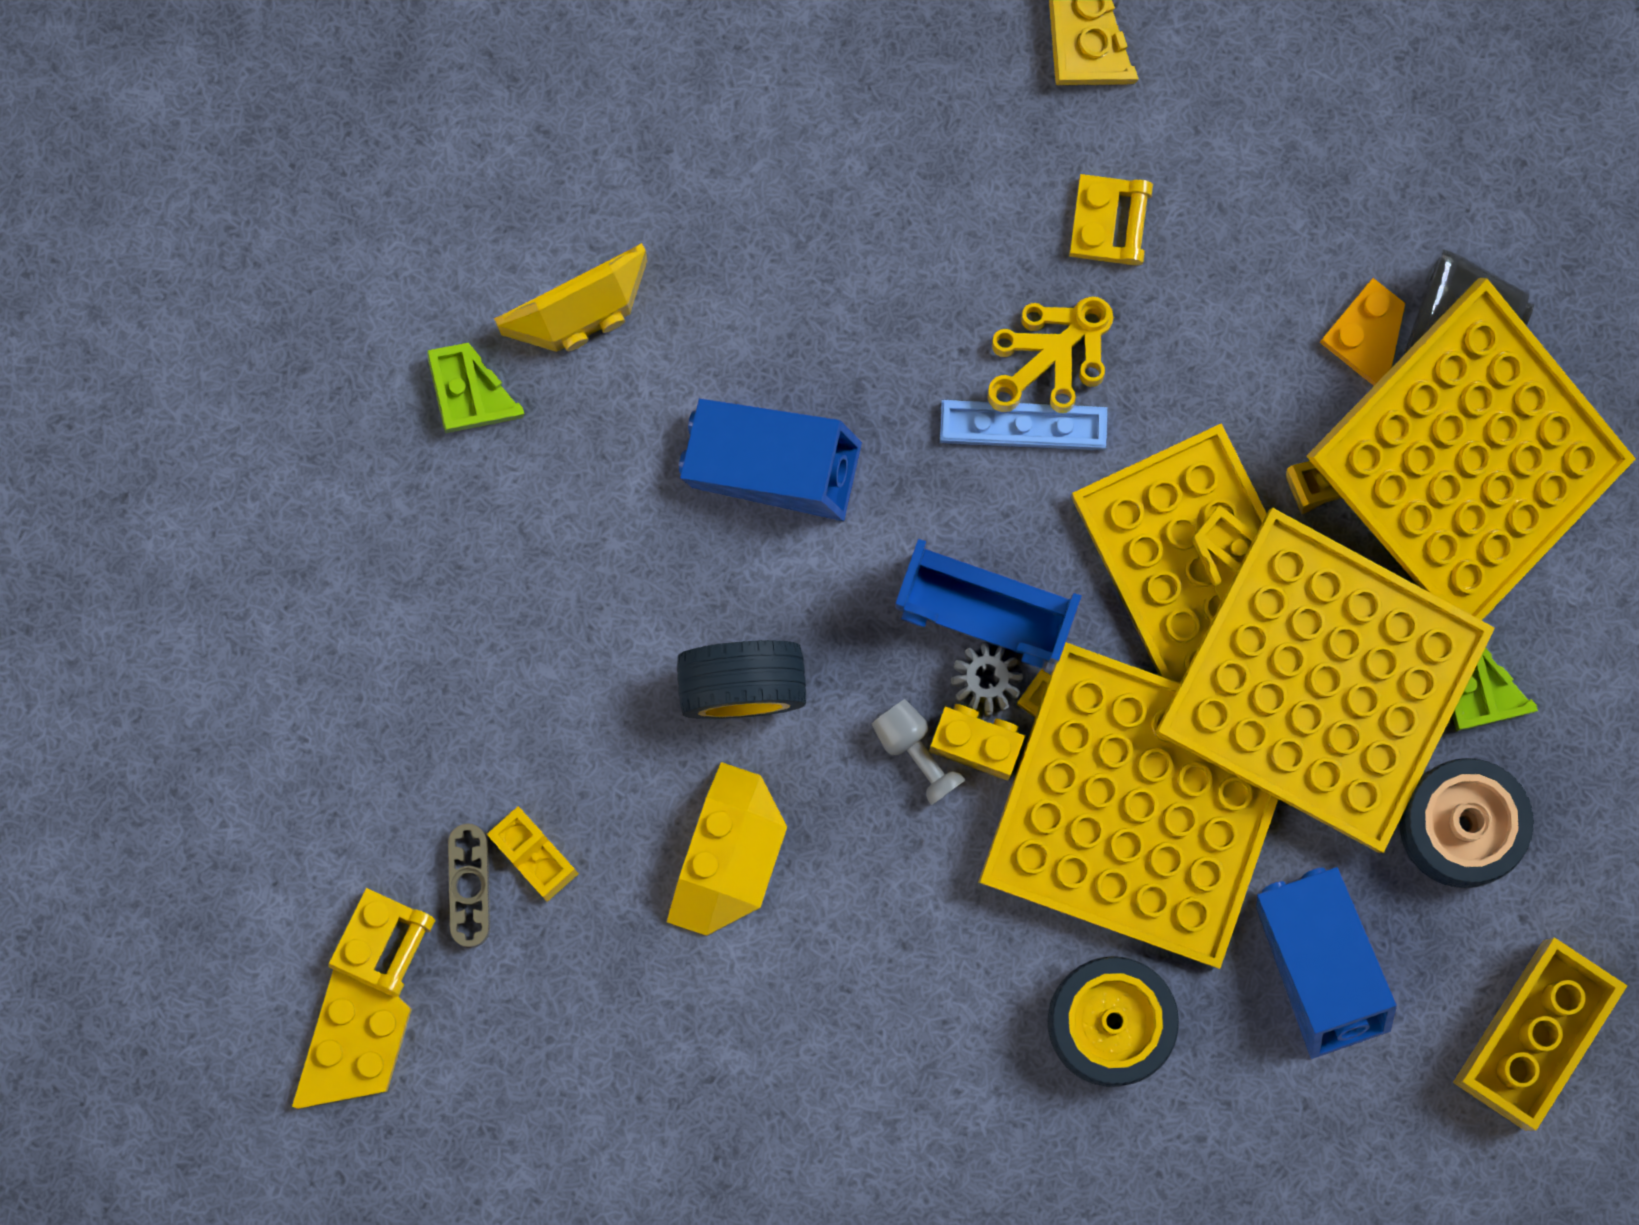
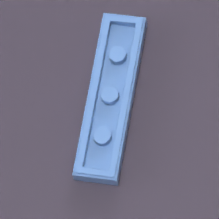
M941 401L940 443L1083 450L1106 449L1107 407L1074 406L1067 413H1058L1048 404L1019 403L1012 411L1000 412L992 408L989 402Z

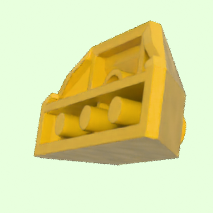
M640 243L605 263L494 318L500 334L555 352L563 348L569 352L586 344L589 340L587 336L601 329L604 333L617 329L625 323L624 317L631 313L646 267L647 255L643 244Z
M723 762L720 763L705 799L677 882L667 923L708 936L761 908L787 830V825L761 775Z

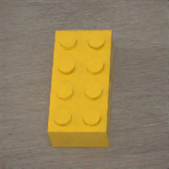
M1555 937L1543 940L1453 1083L1524 1131H1536L1628 985Z

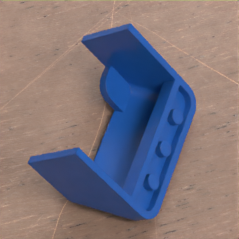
M918 539L895 606L897 610L903 612L901 617L903 621L924 628L927 621L1024 654L1022 662L1045 670L1048 663L1056 665L1060 660L1082 595L1073 593L1071 598L1068 599L927 550L926 541Z

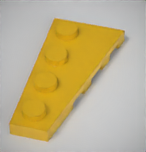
M1049 0L1056 85L1135 84L1139 78L1135 66H1131L1126 52L1128 46L1123 31H1119L1113 13L1115 7L1112 0Z

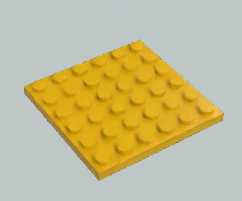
M1478 278L1306 456L1420 588L1480 620H1483L1636 459L1487 278Z
M1271 508L1268 510L1155 733L1378 853H1384L1495 628L1284 513Z
M1065 642L1060 660L1056 665L1054 664L978 883L1220 969L1278 799L1155 733L1180 683Z

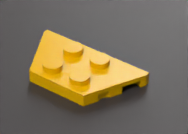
M333 969L292 1107L301 1109L388 1092L412 1008L400 997L386 994Z

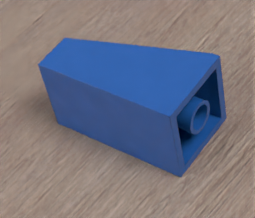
M699 398L697 408L692 411L688 422L690 434L687 450L682 452L679 460L680 479L690 487L698 490L834 520H845L862 442L841 420Z
M1338 867L1327 871L1325 868H1316L1305 873L1301 880L1286 884L1284 881L1275 882L1266 886L1262 893L1257 894L1256 910L1311 1059L1391 1032L1397 1007Z

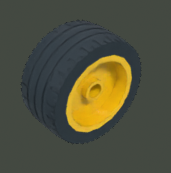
M758 640L708 645L681 652L677 658V681L682 715L696 719H731L779 714L804 707L806 705V678L804 676L805 667L801 645L791 641Z
M1101 957L1090 960L1074 969L1057 987L1048 1011L1049 1037L1060 1061L1079 1078L1099 1086L1120 1087L1131 1085L1154 1074L1172 1053L1179 1031L1177 1004L1166 982L1147 965L1126 957ZM1110 1013H1117L1121 1016L1122 1025L1119 1029L1114 1030L1108 1027L1106 1019Z

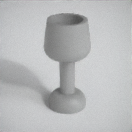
M906 699L893 706L871 723L887 753L900 755L907 751L927 777L931 785L926 791V797L931 806L965 781L963 776L957 772L951 771L945 774L920 740L928 733V723Z

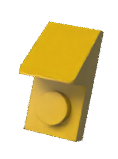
M1311 461L1295 464L1287 468L1286 479L1301 514H1305L1325 502L1342 498Z

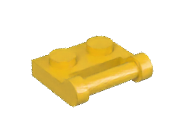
M1080 174L1069 257L1135 266L1142 265L1145 251L1141 249L1146 206L1147 199L1152 197L1153 183L1138 179L1129 181ZM1119 196L1131 197L1125 247H1114L1113 239Z
M366 888L329 962V968L386 994L399 997L404 987L402 979L425 932L429 933L436 920L423 911L409 908ZM398 921L409 925V928L387 973L382 974L375 971Z

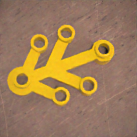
M1099 297L1084 298L1074 308L1043 307L1038 303H1030L1024 307L1022 311L1023 316L1021 317L1024 328L1029 331H1038L1044 327L1045 323L1070 325L1061 334L1014 333L1009 329H1000L994 334L992 349L1000 357H1009L1015 351L1041 352L1014 376L1000 375L991 381L987 397L992 408L1000 412L1014 410L1020 403L1022 391L1055 363V388L1051 392L1050 405L1058 413H1067L1072 410L1076 399L1075 391L1072 389V347L1083 337L1085 361L1081 365L1079 378L1088 387H1095L1102 383L1105 375V366L1101 362V335L1109 331L1114 316L1110 305ZM1031 312H1036L1041 316V320L1036 322L1030 321L1027 315ZM1095 314L1100 321L1090 323L1086 321L1085 316ZM1006 338L1011 341L1012 345L1004 348L999 346L997 341ZM1095 368L1098 370L1099 376L1089 377L1085 370ZM1005 392L1012 399L1008 402H1002L998 400L997 395ZM1059 394H1065L1070 398V401L1062 404L1055 397Z

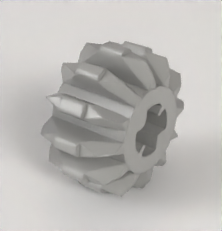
M987 643L981 644V657L979 658L974 650L971 648L966 649L964 654L969 664L956 660L953 666L956 671L964 675L954 676L950 680L952 686H965L964 689L956 694V700L960 702L971 696L973 699L969 704V708L976 710L978 703L982 702L984 703V713L986 716H990L993 713V701L996 702L1002 711L1007 710L1009 704L1004 695L1016 699L1020 694V691L1010 684L1021 682L1023 679L1022 673H1008L1009 670L1017 665L1018 660L1012 657L1003 663L1001 658L1004 655L1005 648L1001 646L997 648L994 656H989V646ZM985 670L992 671L994 673L993 681L998 684L995 687L989 684L988 689L980 687V678L976 676L977 672L980 671L984 675Z

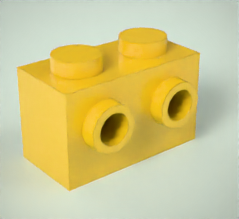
M955 704L954 709L945 706L929 752L1008 781L1025 738L1024 735L1017 733L1019 727L1001 719H995L993 724L978 719V711L960 704Z

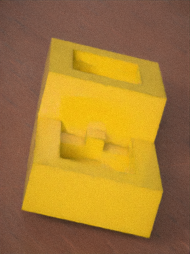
M519 806L487 833L489 838L546 902L579 874Z

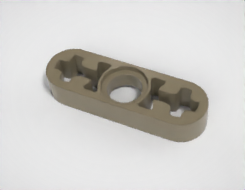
M462 824L451 832L448 840L450 932L453 939L461 946L475 948L482 945L490 934L488 839L483 830L478 826ZM466 832H471L474 839L480 840V845L472 848V861L477 862L481 860V868L464 866L456 869L457 861L465 862V851L463 848L457 847V841L463 840ZM466 874H475L481 881L480 892L472 898L462 897L457 889L459 879ZM482 902V911L473 909V920L475 923L481 924L482 929L474 933L473 940H467L466 934L458 930L459 925L466 924L467 912L465 909L457 912V904L461 903L471 906Z

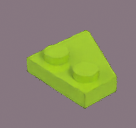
M469 343L428 350L427 358L445 433L524 417L523 407L519 403L514 402L501 386L502 382L492 370L484 366L481 362V357Z
M1485 648L1452 714L1456 732L1533 714L1538 711L1537 705L1533 700H1528L1512 682L1514 679L1502 666L1496 664L1487 648Z

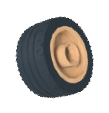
M1461 758L1444 762L1421 776L1400 818L1399 827L1403 847L1408 857L1423 874L1447 886L1473 888L1489 884L1504 877L1520 863L1532 840L1534 815L1525 789H1523L1522 785L1517 782V779L1511 773L1489 761ZM1459 817H1465L1469 820L1470 829L1468 832L1461 828Z

